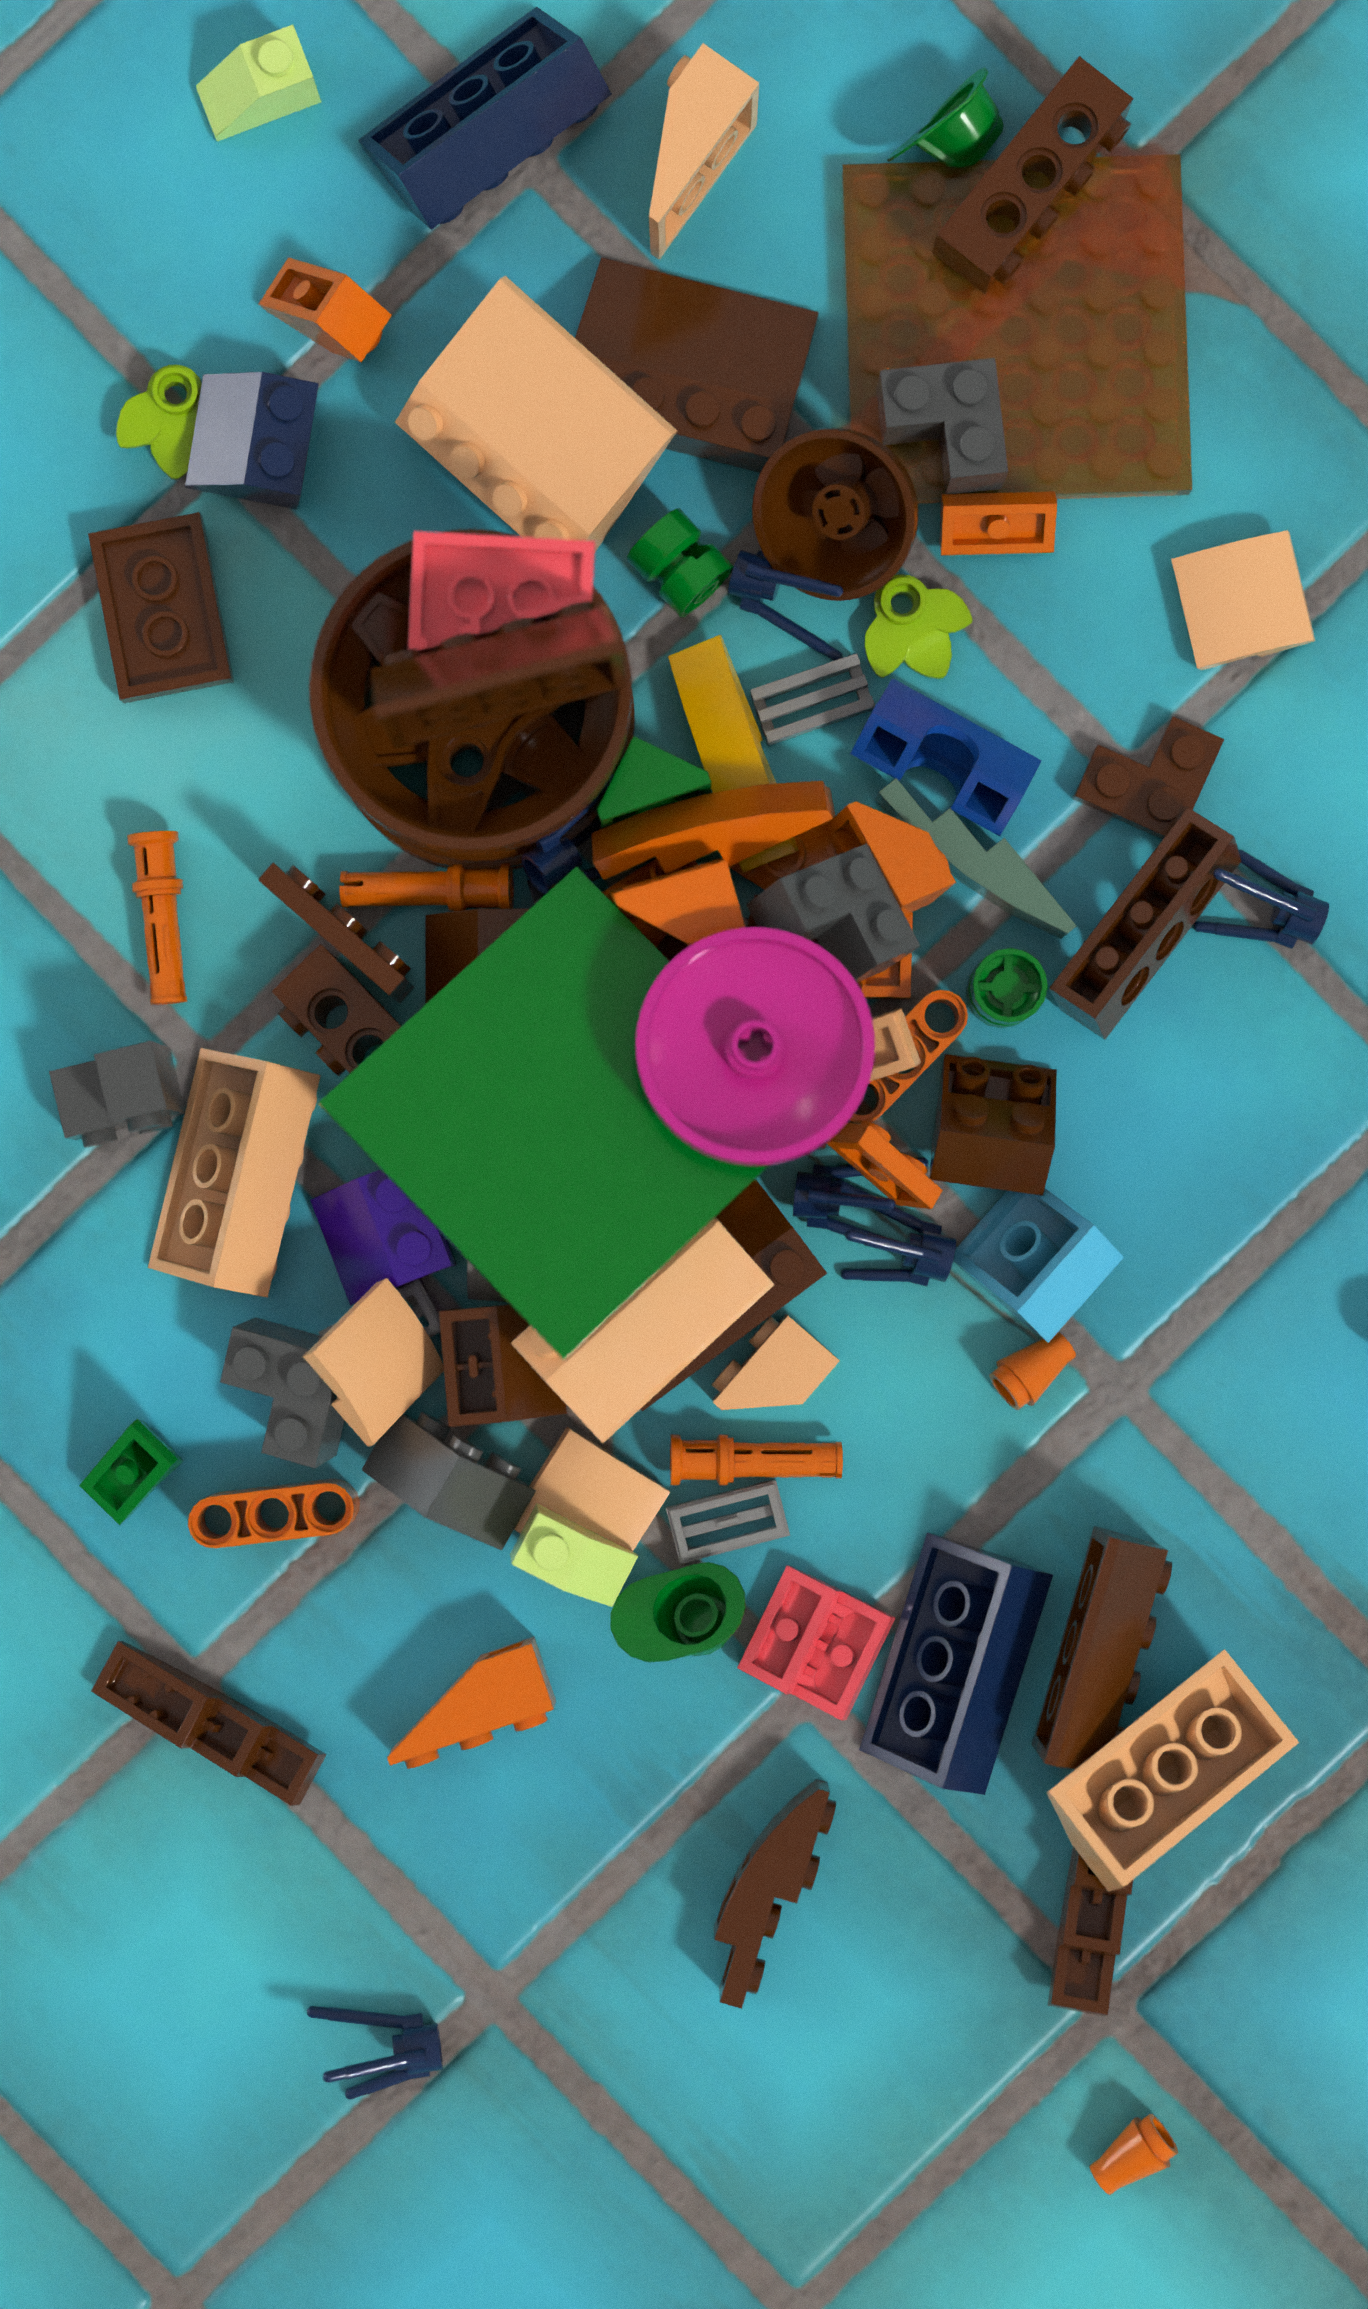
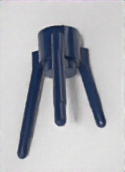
M741 550L736 559L728 587V594L742 598L739 609L759 615L833 661L843 658L839 650L762 603L763 599L775 600L780 584L840 597L843 594V588L821 580L775 570L761 550H758L757 554Z
M611 774L598 795L579 815L551 835L536 841L537 846L522 855L521 863L529 880L541 893L547 894L576 866L582 865V859L577 847L591 837V833L599 830V824L595 822L593 825H590L572 841L563 835L603 797L614 775ZM653 857V858H651V859H648V860H646V861H644V862H642V863H640V864H638V865H636V866H633V867H631V868H634V867H637V866H640V865L649 863V862H651L652 860L656 859V857ZM596 867L582 871L591 881L602 878Z
M1238 850L1241 863L1283 890L1281 894L1224 869L1217 868L1213 871V876L1216 879L1274 905L1270 922L1279 927L1275 930L1220 922L1196 921L1193 924L1195 931L1275 942L1290 949L1294 947L1297 939L1312 945L1319 937L1328 916L1329 903L1313 897L1314 890L1294 883L1243 850Z
M925 1157L916 1158L926 1167L928 1166V1160ZM814 1164L812 1173L800 1171L797 1173L793 1216L807 1218L806 1227L827 1229L844 1236L845 1232L850 1229L882 1236L828 1217V1215L839 1216L840 1205L892 1210L896 1204L890 1198L842 1192L843 1182L832 1181V1179L863 1176L851 1164L841 1166Z
M837 1180L843 1182L842 1192L874 1196L843 1180ZM897 1207L892 1210L873 1208L879 1213L915 1230L919 1235L909 1233L906 1242L851 1229L845 1232V1238L848 1241L901 1254V1265L910 1267V1269L846 1268L840 1272L841 1278L845 1280L911 1282L927 1286L929 1279L945 1282L949 1276L956 1250V1239L941 1235L942 1225L923 1221Z
M311 2006L307 2009V2015L311 2018L403 2029V2034L392 2036L393 2056L344 2066L343 2068L326 2071L323 2074V2080L326 2083L396 2069V2071L348 2088L345 2091L347 2099H355L410 2079L429 2077L430 2072L443 2070L438 2023L424 2025L422 2013L401 2016L331 2007Z

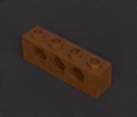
M1079 56L936 234L932 253L984 294L989 291L997 280L1005 285L1023 263L1025 256L1020 251L1029 239L1034 236L1039 241L1042 240L1057 221L1061 212L1055 207L1065 194L1069 192L1076 197L1088 183L1096 170V167L1091 162L1104 147L1111 153L1126 135L1132 125L1126 117L1134 98ZM1065 127L1076 128L1082 132L1086 141L1080 144H1069L1060 137L1058 130ZM1029 171H1039L1047 176L1051 185L1043 189L1032 188L1026 184L1022 175ZM994 215H1004L1014 223L1015 229L1009 233H997L989 227L987 219Z
M1187 807L1049 989L1059 1009L1105 1040L1224 885V882L1213 876V871L1221 868L1233 873L1241 863L1235 837Z
M322 944L271 991L285 1005L278 1012L279 1016L300 1037H303L308 1031L312 1033L322 1044L315 1053L337 1076H340L345 1070L351 1073L364 1061L366 1052L372 1046L383 1044L401 1027L399 1022ZM346 1005L348 1015L344 1023L337 1028L327 1029L326 1019L330 1011L337 1006Z

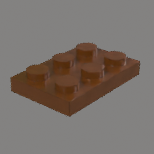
M200 512L88 533L119 699L123 703H129L233 683L234 677L206 530Z
M272 863L258 879L259 882L399 1004L415 988L404 978L411 968L381 941L373 949L363 942L362 939L369 931L338 903L330 911L323 907L319 902L326 894L294 865L285 873L276 864Z

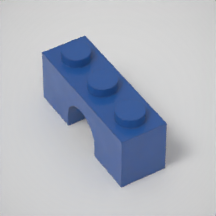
M893 678L871 712L850 753L887 775L897 778L898 781L912 767H926L939 772L951 782L956 792V798L951 809L998 836H1001L1042 761Z

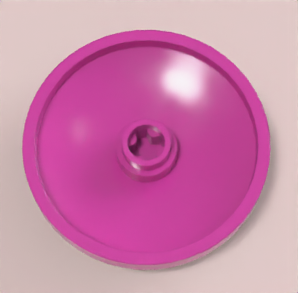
M744 927L730 929L710 935L687 947L669 962L653 982L642 1005L637 1024L636 1062L638 1074L645 1095L656 1115L678 1139L692 1149L716 1160L735 1165L767 1166L780 1164L800 1158L824 1145L847 1124L857 1110L866 1092L874 1065L875 1033L872 1017L864 995L852 975L832 954L814 942L791 932L773 928Z

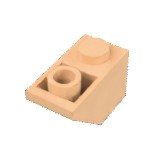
M787 1314L780 1322H777L770 1316L749 1340V1343L756 1349L741 1366L733 1359L711 1384L719 1391L712 1399V1402L721 1410L803 1404L840 1360Z

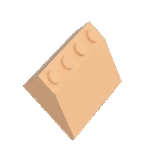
M507 276L498 280L419 380L395 421L401 429L521 537L595 541V551L599 548L677 432L669 422Z

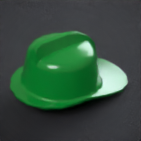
M985 67L979 69L965 80L942 104L930 121L887 158V161L894 160L914 145L947 167L964 168L974 165L982 159L1001 135L1004 128L998 107L983 86L988 70Z
M710 1562L692 1564L680 1569L648 1576L630 1584L617 1597L610 1613L611 1632L617 1645L630 1657L645 1662L669 1661L689 1655H709L722 1648L740 1626L746 1610L745 1591L735 1574L725 1566Z

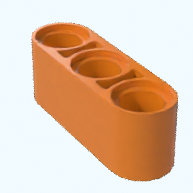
M933 991L926 995L905 1016L921 1063L909 1073H895L870 1081L868 1086L875 1092L877 1099L876 1107L867 1115L854 1113L848 1123L860 1124L863 1120L873 1122L882 1116L961 1034L966 1026L968 1013L966 1005L960 996L952 991ZM944 1003L954 1012V1026L949 1032L939 1033L929 1028L925 1021V1011L930 1004Z
M325 1479L223 1491L209 1495L193 1506L188 1517V1528L195 1541L207 1548H223L332 1535L341 1532L355 1520L359 1512L360 1499L354 1487L342 1479ZM326 1491L335 1492L343 1498L346 1511L342 1520L329 1521L321 1516L317 1507L318 1498L321 1493ZM276 1498L287 1506L289 1516L284 1527L273 1528L263 1520L261 1506L266 1499ZM210 1505H220L230 1513L232 1521L231 1528L227 1534H215L206 1526L205 1512Z

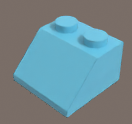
M1045 1188L1043 1196L1006 1191L956 1248L953 1262L1014 1316L1049 1343L1124 1257L1094 1224Z

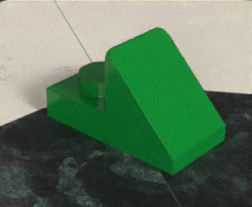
M136 1419L79 1486L108 1515L121 1525L135 1512L155 1487L181 1465L183 1459L144 1421Z

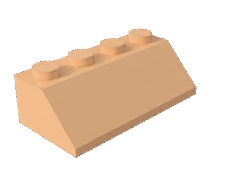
M200 1048L148 1268L210 1287L268 1298L271 1282L277 1270V1257L284 1227L290 1215V1202L298 1169L303 1161V1148L311 1114L317 1102V1089L321 1075L268 1061Z
M714 1218L564 1361L530 1326L513 1340L511 1344L592 1433L604 1443L770 1290L774 1284L722 1224Z
M1224 1649L1046 1793L1071 1844L1109 1892L1125 1887L1296 1746L1299 1741Z

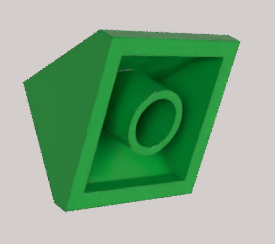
M633 736L597 809L601 828L603 829L647 810L711 793L709 774L707 771Z

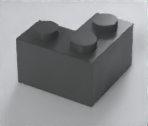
M995 358L880 370L876 395L881 439L884 445L939 439L945 494L1002 489L1008 474V464Z
M867 843L778 879L746 904L757 927L791 932L808 940L816 938L820 946L832 954L847 969L856 983L885 971L920 947Z
M153 1041L94 1054V1061L49 1071L64 1137L73 1140L82 1139L84 1148L118 1140L116 1130L128 1128L129 1132L139 1131V1134L173 1127L171 1117L185 1114L171 1049Z
M257 1317L232 1327L220 1382L273 1397L261 1453L311 1468H317L337 1456L345 1421L331 1405L337 1398V1395L303 1358L323 1336Z
M421 1412L417 1420L403 1414L378 1440L361 1470L423 1517L502 1550L536 1492L532 1487L517 1478L521 1468L494 1452H491L487 1460L481 1458L484 1452L482 1449L455 1434L449 1439L447 1435L451 1428L425 1412Z

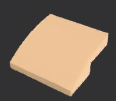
M1288 530L1235 541L1171 559L1197 669L1205 670L1254 655L1262 657L1315 642L1295 552Z
M387 1278L376 1282L303 1356L337 1395V1398L331 1405L368 1447L373 1446L444 1371L440 1356L423 1325Z
M567 1426L529 1485L536 1492L514 1530L521 1534L533 1508L538 1503L633 1552L667 1499L670 1491L660 1483L621 1461L610 1451Z

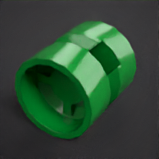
M677 508L657 521L636 542L626 558L647 583L658 581L661 584L659 596L680 618H683L692 613L714 594L730 576L734 566L713 543L702 545L699 542L701 530L680 508Z
M1014 948L996 950L985 957L970 974L966 986L968 1006L975 1017L986 1025L997 1028L1016 1026L1035 1014L1045 1001L1048 988L1046 973L1038 959L1026 951Z

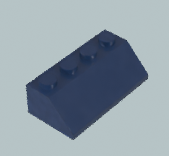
M536 6L358 141L408 209L432 230L439 224H445L454 220L462 212L464 205L481 192L494 189L502 184L507 178L509 171L525 159L546 151L553 143V138L573 123H580L590 118L598 109V105L611 96L612 93L582 38Z
M927 1533L859 1750L942 1789L985 1795L1053 1575L1011 1558Z

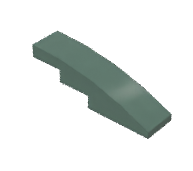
M897 778L878 792L875 801L888 815L929 832L936 847L945 855L951 874L961 883L1007 913L1060 939L1076 927V924L1005 838L986 852L951 808L932 822Z

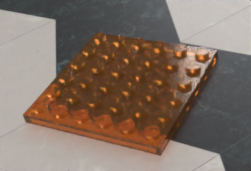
M1180 154L1095 157L1091 164L1096 167V170L1085 187L1076 197L1069 192L1065 194L1055 207L1061 214L1049 232L1040 241L1032 236L1020 251L1025 256V259L1017 272L1005 285L997 280L986 294L982 293L945 264L932 251L936 234L996 160H979L976 164L964 168L947 167L941 162L845 164L842 166L849 417L851 430L867 434L882 443L876 395L880 370L995 358L1008 474L1002 489L969 493L1055 491L1056 499L1190 494L1192 491ZM1029 171L1022 175L1026 184L1032 188L1043 189L1051 185L1047 176L1039 171ZM994 215L987 219L989 227L997 233H1009L1015 229L1014 223L1004 215ZM939 439L885 445L900 459L907 469L916 491L918 503H941V494H945Z

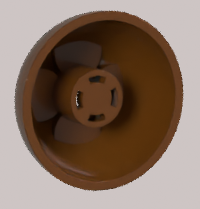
M822 428L790 439L778 448L764 465L758 477L753 495L752 514L754 530L760 548L773 569L821 580L843 588V594L840 597L796 588L816 598L834 601L852 600L878 590L903 566L916 538L919 520L918 501L907 469L900 459L883 443L855 430ZM853 498L856 500L858 504L859 513H857V507L855 502L853 501Z

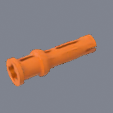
M150 831L127 835L128 845L134 847L137 881L132 883V891L136 893V898L141 899L144 916L151 1005L187 1002L176 896L181 895V889H183V879L177 878L174 855V843L179 841L178 831Z
M502 863L499 869H465L462 864H456L453 867L448 866L447 871H341L340 882L344 883V886H339L340 903L343 908H349V906L447 905L449 911H463L466 908L513 909L514 875L513 867L510 866V863Z
M670 1434V1485H680L682 1480H716L719 1485H728V1483L734 1482V1477L842 1478V1442L747 1443L734 1442V1438L728 1437L727 1434H719L716 1440H682L679 1434Z

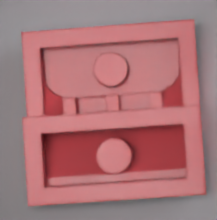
M787 1565L737 1668L786 1695L792 1694L844 1721L847 1720L896 1617Z

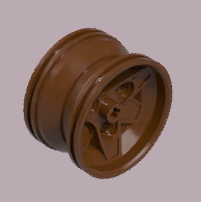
M457 529L441 532L520 537L504 532L483 529ZM413 540L408 541L380 556L362 570L341 593L323 623L314 649L309 681L310 710L319 747L339 784L352 798L362 814L387 840L404 852L421 861L445 869L456 864H462L465 869H499L502 863H510L513 870L522 869V855L536 847V841L551 835L579 815L598 795L611 774L615 775L634 736L635 710L628 653L621 630L612 611L601 594L593 586V608L607 606L623 652L627 687L586 697L585 718L577 745L552 716L563 705L560 704L395 749L377 718L375 707L368 708V697L372 680L371 669L376 668L378 662L383 666V658L398 651L408 650ZM558 614L541 619H543L544 621H550L557 619L559 617ZM500 630L476 636L477 640L498 635ZM440 646L430 650L422 651L418 654L420 656L427 653L442 650V647ZM465 750L477 751L484 759L481 770L471 777H463L453 771L455 757ZM428 763V801L401 784L386 767ZM503 775L538 790L533 795L515 804L487 810L498 782ZM603 797L563 836L572 841L590 825L598 822L599 815L597 809Z

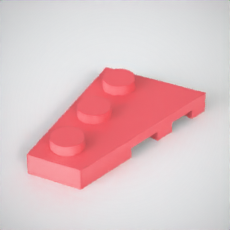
M414 531L408 649H417L419 653L440 647L441 642L454 636L468 633L480 636L498 631L501 625L522 618L538 620L556 615L560 609L581 602H592L593 604L595 541Z

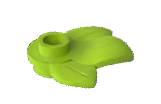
M177 364L160 368L150 378L146 392L135 395L125 402L117 422L116 436L119 447L128 449L150 445L152 455L158 466L173 480H179L188 471L202 384L198 375L188 367ZM173 386L182 387L187 392L185 400L179 404L170 403L165 398L167 390Z
M905 574L894 575L876 591L874 597L876 618L864 636L867 660L872 670L880 678L890 675L905 662L910 669L922 676L943 679L947 675L952 658L949 633L958 632L969 626L973 622L971 613L962 598L948 589H927L920 580L913 576ZM898 595L906 596L912 603V609L904 614L897 613L891 606V600Z

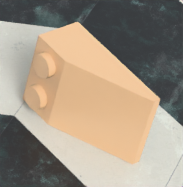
M702 43L692 58L684 55L675 65L667 80V86L670 89L649 212L650 254L659 260L757 125L759 82L704 43Z

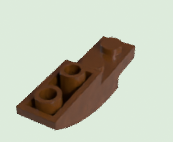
M814 1780L794 1796L772 1818L754 1841L731 1881L714 1924V1940L732 1945L719 1987L721 2003L742 2009L746 1993L757 1994L765 1967V1960L757 1958L763 1936L773 1939L782 1905L773 1903L774 1898L797 1904L801 1889L811 1890L820 1862V1856L812 1854L818 1832L825 1835L828 1834L836 1809V1801L828 1799L830 1791L828 1783L825 1781Z

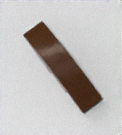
M124 1641L117 1642L91 1690L97 1696L181 1749L191 1748L233 1776L250 1779L290 1806L301 1804L327 1755L229 1696Z
M1074 1847L1066 1881L1047 2006L1106 2016L1109 2010L1115 1956L1120 1955L1127 1896L1132 1894L1133 1880L1123 1888L1108 1892Z

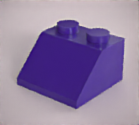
M381 1169L356 1178L310 1200L350 1306L356 1304L376 1282L385 1278L395 1288L457 1265L446 1237Z

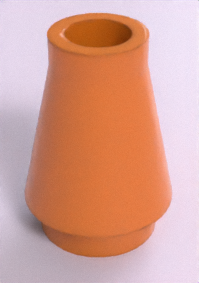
M1058 1332L1049 1343L1041 1339L996 1362L998 1368L989 1377L1000 1396L1012 1408L1019 1410L1026 1404L1033 1406L1063 1368L1076 1357V1353L1068 1340Z
M1153 2114L1147 2115L1142 2120L1134 2117L1102 2156L1090 2165V2170L1099 2186L1108 2195H1111L1126 2185L1170 2167V2159L1178 2154V2149L1167 2129Z

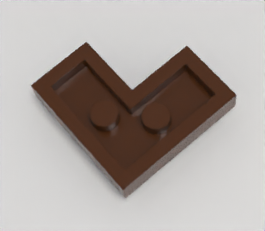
M1172 716L1149 766H1145L1098 744L1092 753L1072 799L1163 840L1187 807L1193 810L1224 739Z

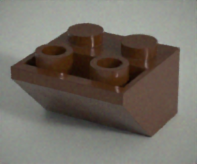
M945 1054L932 1137L930 1179L1043 1196L1055 1149L1057 1070L1028 1064L1021 1065L985 1060L977 1057Z
M509 1304L439 1311L449 1427L510 1422L567 1414L566 1403L511 1344L530 1325Z

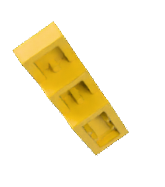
M717 635L669 655L670 666L704 770L708 772L711 780L712 792L762 784H775L776 781L760 743L763 741V738L722 635ZM794 837L739 862L742 871L746 872L794 853L799 849Z

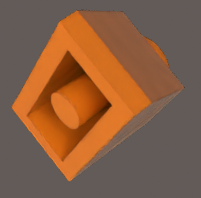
M289 257L258 304L265 311L330 352L361 363L365 356L375 349L380 342L382 330L392 316L346 274Z
M855 801L846 805L824 827L838 855L866 843L868 844L904 915L931 904L956 883L950 872L949 863L945 855L936 847L929 832Z
M722 858L610 890L612 901L617 906L689 945L719 932L745 927L728 864Z

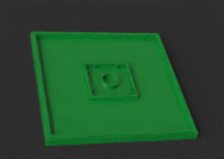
M577 866L319 1101L320 1107L563 1361L770 1166L735 1165L708 1157L678 1139L656 1115L645 1095L638 1074L636 1033L640 1011L646 995L655 979L670 961Z

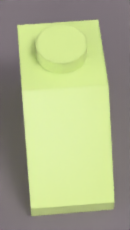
M293 24L240 44L196 85L217 142L321 103L312 72Z
M536 1503L510 1553L512 1565L563 1591L613 1607L638 1558V1554Z

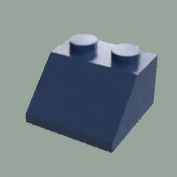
M266 372L203 374L185 488L297 510L302 492L319 383Z

